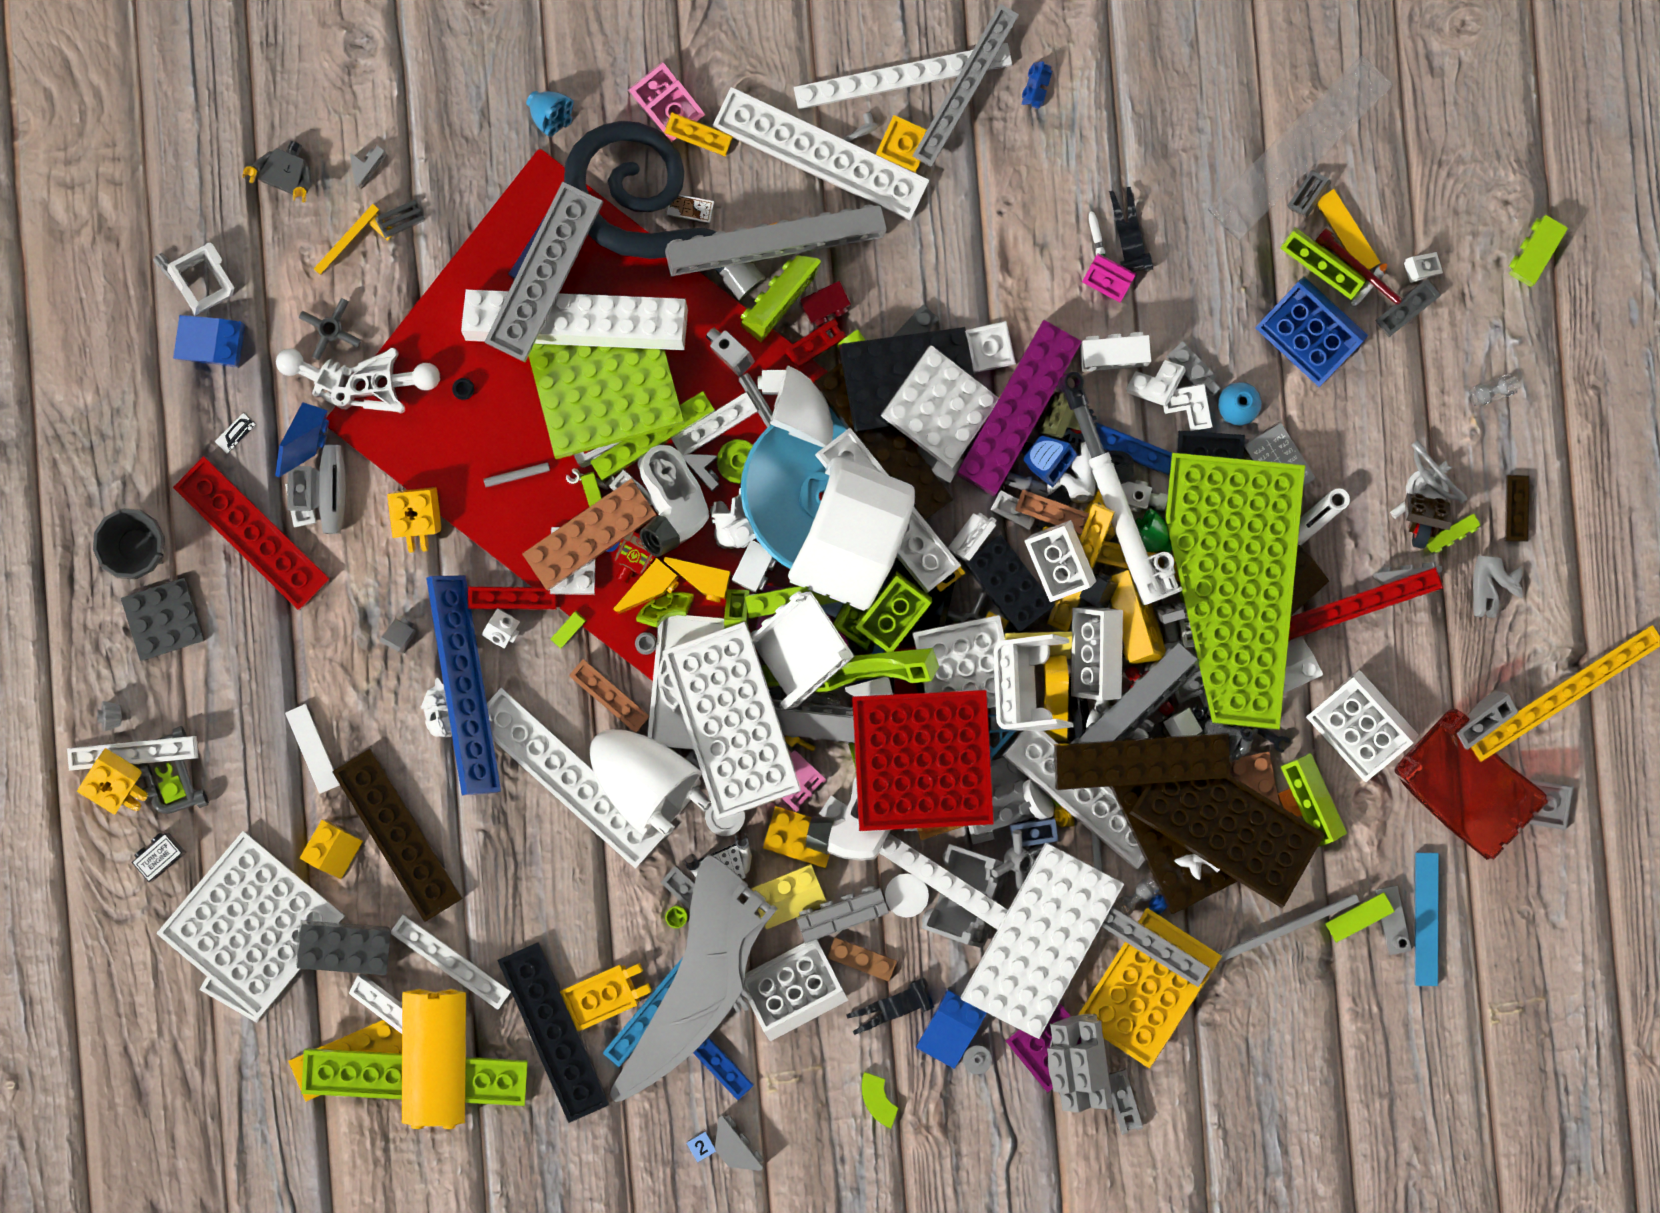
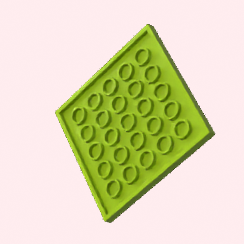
M555 344L533 345L529 359L556 459L684 424L664 349Z

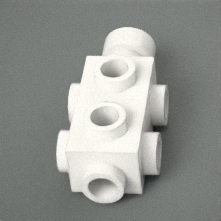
M1135 480V483L1126 482L1121 484L1131 511L1141 513L1142 509L1147 510L1148 506L1156 507L1155 510L1165 511L1168 494L1151 493L1152 487H1148V482ZM1138 491L1143 494V498L1140 500L1135 498V493Z

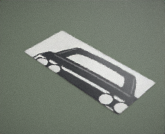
M243 413L215 442L228 453L255 424Z

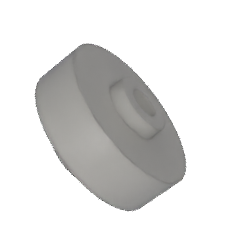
M972 1045L965 1050L963 1064L970 1073L982 1074L991 1066V1054L984 1046Z

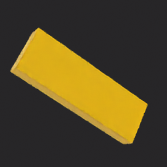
M671 112L664 130L665 134L725 157L733 136L673 112Z

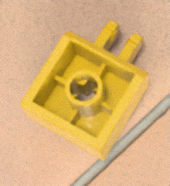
M437 487L393 491L387 494L392 538L406 537L408 552L414 553L416 549L414 536H419L422 552L428 551V535L441 531ZM412 510L417 511L418 515L414 516Z
M104 748L77 790L78 793L114 815L122 804L131 808V810H140L142 805L135 798L145 801L148 797V793L135 785L142 774L140 769L107 748Z

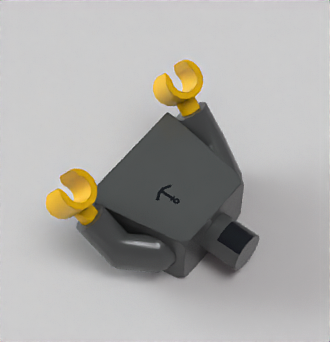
M291 140L286 152L275 148L274 151H269L257 159L251 166L245 167L242 178L246 175L251 176L250 183H253L257 176L260 182L292 194L294 201L296 197L301 196L303 203L306 202V194L312 184L310 168L307 162L298 157L302 145Z

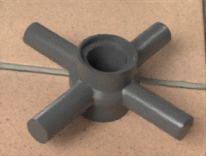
M341 298L332 317H327L323 320L305 311L300 313L299 319L317 327L321 336L311 357L320 360L328 342L338 338L357 348L360 346L362 340L343 331L342 325L339 322L349 301ZM328 324H335L336 329L333 334L328 335L325 333V327Z

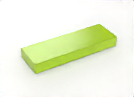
M1385 892L1325 924L1337 943L1395 911Z

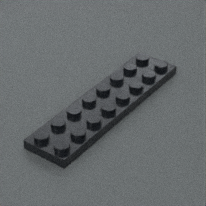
M539 942L498 959L497 961L568 1123L609 1106L608 1099Z

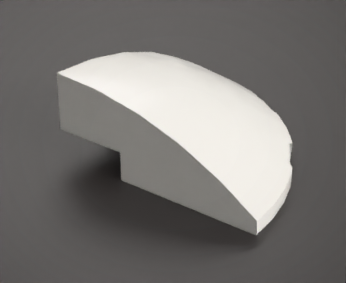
M787 366L774 405L775 409L770 424L789 431V435L824 448L833 439V421L828 403L811 379L800 371Z

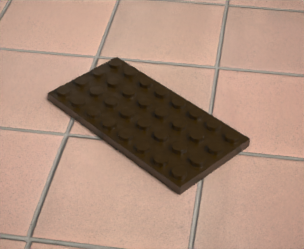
M1165 720L1155 724L1153 730L1147 732L1149 738L1171 736L1163 723ZM1147 784L1110 786L1171 914H1175L1238 882L1221 870L1216 872L1207 864H1202L1201 879H1196L1189 867L1180 866L1174 861L1194 853L1129 814Z
M1231 775L1230 778L1147 784L1129 813L1280 908H1283L1325 835Z

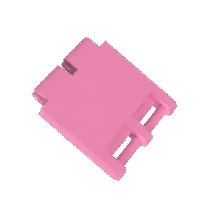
M794 750L792 753L789 751L802 791L782 799L798 812L800 810L798 807L808 797L811 798L813 796L812 792L822 782L825 783L827 780ZM818 777V778H819L818 781L808 790L807 788H808V787L815 781V779ZM803 792H805L804 796L796 804H794V802L800 797V795Z

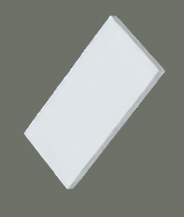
M676 615L663 620L658 626L648 738L666 747L694 749L680 705L673 712L663 700L659 690L658 669L664 656L662 651L723 630L724 619Z

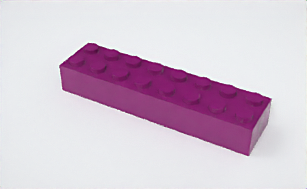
M1046 320L1042 321L956 476L992 496L997 494L1057 387L1060 377L1063 376L1080 346L1081 340Z

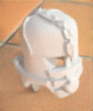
M741 488L739 489V495L732 498L731 511L722 501L714 502V506H711L710 509L711 516L714 517L712 521L716 525L714 533L717 540L716 543L723 549L736 548L724 527L745 517L741 499ZM750 542L742 545L741 548H745Z
M436 678L435 686L427 690L420 707L424 709L425 723L430 734L435 737H451L452 733L444 684H442L440 678Z

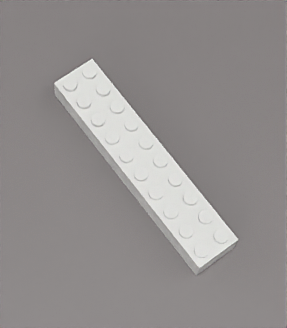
M466 290L461 328L465 341H485L509 291ZM558 294L534 344L684 350L688 314L686 299Z

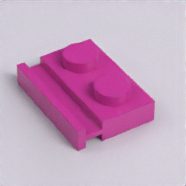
M1097 253L1082 283L1121 303L1136 273Z

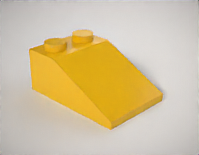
M668 557L664 558V562L703 595H707V600L720 602V599L726 598L731 576L730 571Z
M656 559L614 607V610L620 614L663 596L667 591L671 594L679 585L677 582L679 577L660 560Z

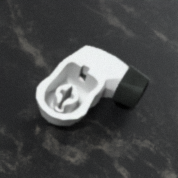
M658 445L651 448L642 458L640 465L641 478L651 495L654 509L659 514V516H656L641 529L640 540L644 548L656 557L677 548L679 544L688 540L704 526L709 518V510L700 485L688 469L682 454L668 445Z
M855 777L851 800L847 806L844 819L836 820V818L813 816L807 833L806 847L844 859L872 860L878 856L891 830L859 831Z

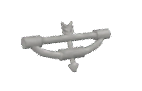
M1415 441L1411 445L1414 448V461L1421 477L1425 480L1424 483H1419L1418 490H1426L1425 486L1429 485L1433 491L1438 492L1447 499L1458 500L1461 504L1468 499L1460 488L1457 489L1445 475L1452 466L1447 465V460L1438 466L1428 455L1420 441ZM1419 455L1425 458L1436 473L1431 475L1423 467ZM1438 475L1454 492L1453 494L1446 492L1440 487V484L1435 479Z

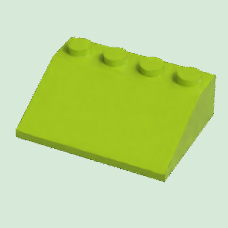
M797 255L794 260L790 258L782 267L784 272L780 276L775 275L769 282L770 288L766 293L762 291L755 299L757 304L752 310L747 308L742 314L741 327L759 342H762L816 278L821 260Z

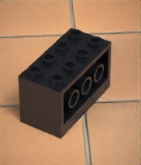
M999 535L973 555L970 561L967 560L964 563V566L1003 617L1009 620V625L1016 633L1021 632L1055 606L1053 601H1049L1046 592L1002 535Z

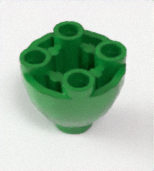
M1150 508L1142 519L1137 518L1135 520L1146 552L1169 553L1172 550L1167 523L1157 512Z

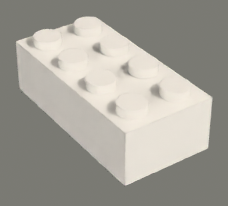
M1093 606L1073 608L1071 696L1101 701L1121 699L1123 610Z

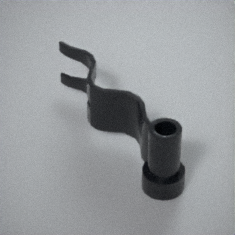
M1126 187L1127 223L1114 191H1109L1124 261H1120V265L1132 272L1153 270L1150 253L1145 254L1131 187Z
M926 979L916 980L909 984L910 989L846 1014L848 1019L882 1011L881 1014L853 1031L854 1035L920 1008L922 1012L933 1009L934 1004L927 990L928 984Z

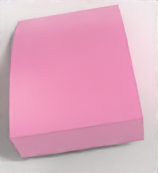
M663 62L628 89L641 108L671 142L676 137L664 133L671 112L696 122L705 115Z

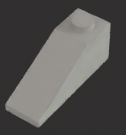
M1495 690L1478 702L1456 730L1465 749L1468 750L1518 713L1509 694Z

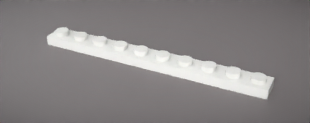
M1008 43L1002 44L988 70L1012 66ZM973 50L796 86L793 88L797 108L800 110L955 78L959 76Z
M830 796L819 814L823 817L841 820L844 819L847 805ZM889 834L879 852L881 855L998 930L1008 912L1006 908L892 834Z

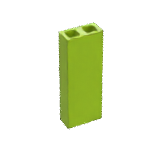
M575 611L550 640L561 649L586 622V619Z

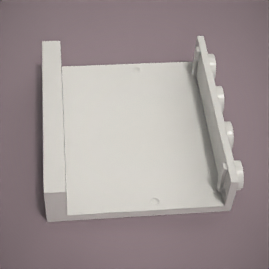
M799 591L789 598L791 601L788 604L780 606L775 611L776 615L763 621L762 627L759 630L750 633L755 648L787 695L781 702L785 710L798 707L854 657L811 591L804 593Z

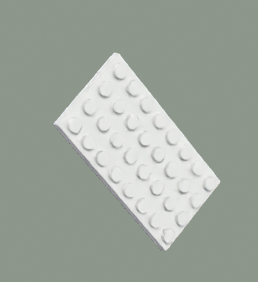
M743 622L662 651L716 819L720 820L802 791L747 623Z
M1045 842L961 995V1000L1039 1039L1124 883Z

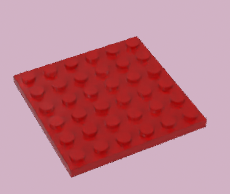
M986 690L852 697L859 831L994 824Z

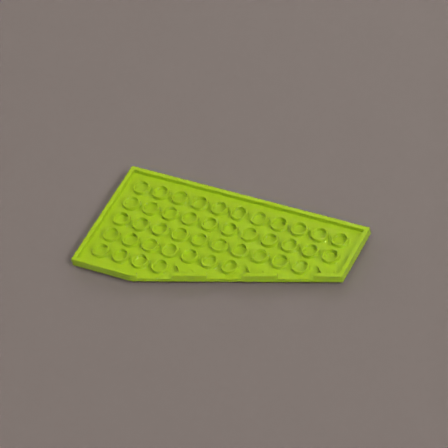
M1172 453L1166 523L1180 584L1183 589L1182 593L1212 723L1280 730L1305 465Z

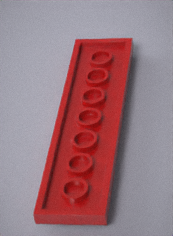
M205 456L172 487L297 610L300 611L330 580Z

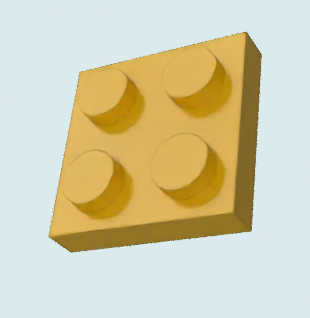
M893 115L875 155L916 173L921 161L912 156L927 130Z

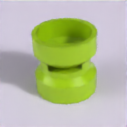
M673 906L666 912L665 919L670 927L681 928L688 920V913L682 906Z

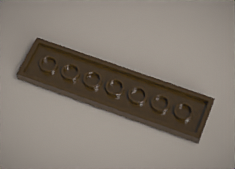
M840 363L815 380L814 384L822 392L828 405L846 429L851 428L854 432L842 363ZM896 427L854 432L890 477L906 482L914 487V507L924 520L953 500L908 437Z
M1212 733L1054 744L1055 789L1067 790L1230 778L1229 734Z
M371 748L332 771L424 922L463 899Z

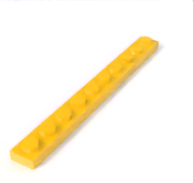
M1650 625L1518 710L1516 715L1471 747L1479 761L1481 762L1660 647V635L1654 626Z

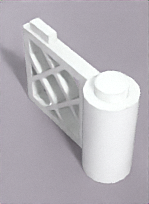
M980 512L978 515L973 513L947 549L956 557L961 558L962 561H970L996 526L995 522L997 520L993 517L988 519Z

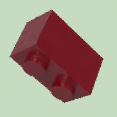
M840 281L800 299V304L810 325L816 324L817 327L829 321L828 318L835 314L837 317L848 313V308L851 307V303Z

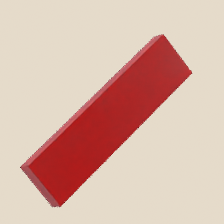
M468 586V609L557 610V594H550V590L547 591L545 587Z

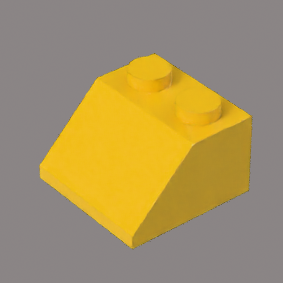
M322 819L301 854L300 859L321 871L342 879L363 840L330 821Z

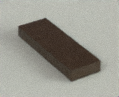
M1506 475L1505 541L1528 542L1529 476Z

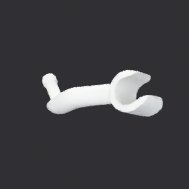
M573 468L572 472L577 477L570 478L569 475H566V480L574 484L581 480L580 476L584 474H580L577 469ZM611 476L605 483L596 478L598 486L606 490L609 489V485L615 479L614 476Z

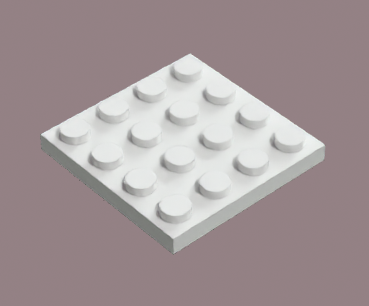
M931 345L883 411L881 417L946 467L952 469L992 412L999 397Z
M1000 615L914 632L912 634L916 649L933 648L939 664V668L932 681L923 682L925 693L986 690L987 709L996 707L994 648L998 642L1005 640Z

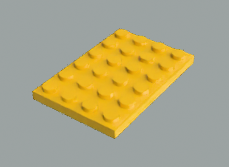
M1146 908L1138 923L1210 967L1199 987L1195 986L1132 945L1124 942L1078 1015L1096 1014L1097 1020L1101 1021L1103 1038L1151 1069L1222 956L1149 908Z

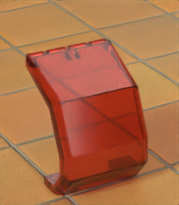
M1451 709L1401 759L1394 770L1403 786L1445 827L1483 858L1494 860L1504 850L1502 846L1504 844L1508 845L1520 833L1518 829H1523L1535 817L1533 813H1538L1548 803L1547 795L1506 763L1497 753L1480 762L1471 747L1468 750L1465 749L1457 733L1470 719L1458 709Z

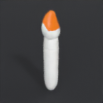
M1385 263L1378 266L1374 271V275L1378 278L1383 277L1388 265ZM1368 280L1353 297L1352 306L1358 305L1374 287Z

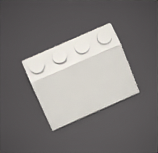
M1360 670L1342 683L1306 716L1365 782L1411 746L1419 735Z
M817 939L808 943L804 942L745 973L744 989L753 998L749 1003L769 1041L848 1001Z

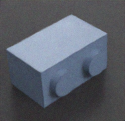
M1053 817L1046 820L1036 819L1009 825L1012 846L1014 830H1021L1022 847L1058 841L1056 821Z

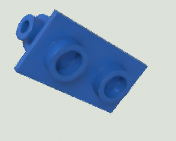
M1042 61L1033 63L1030 67L1028 83L1022 92L1023 100L1021 105L1032 104L1031 107L1040 109V106L1043 105L1047 90L1040 88V86L1047 87L1049 85L1053 72L1050 65H1046Z

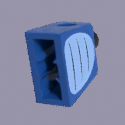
M1040 436L1034 444L1026 442L1022 447V453L1025 454L1024 462L1029 469L1052 488L1077 457V453L1069 443L1046 436Z

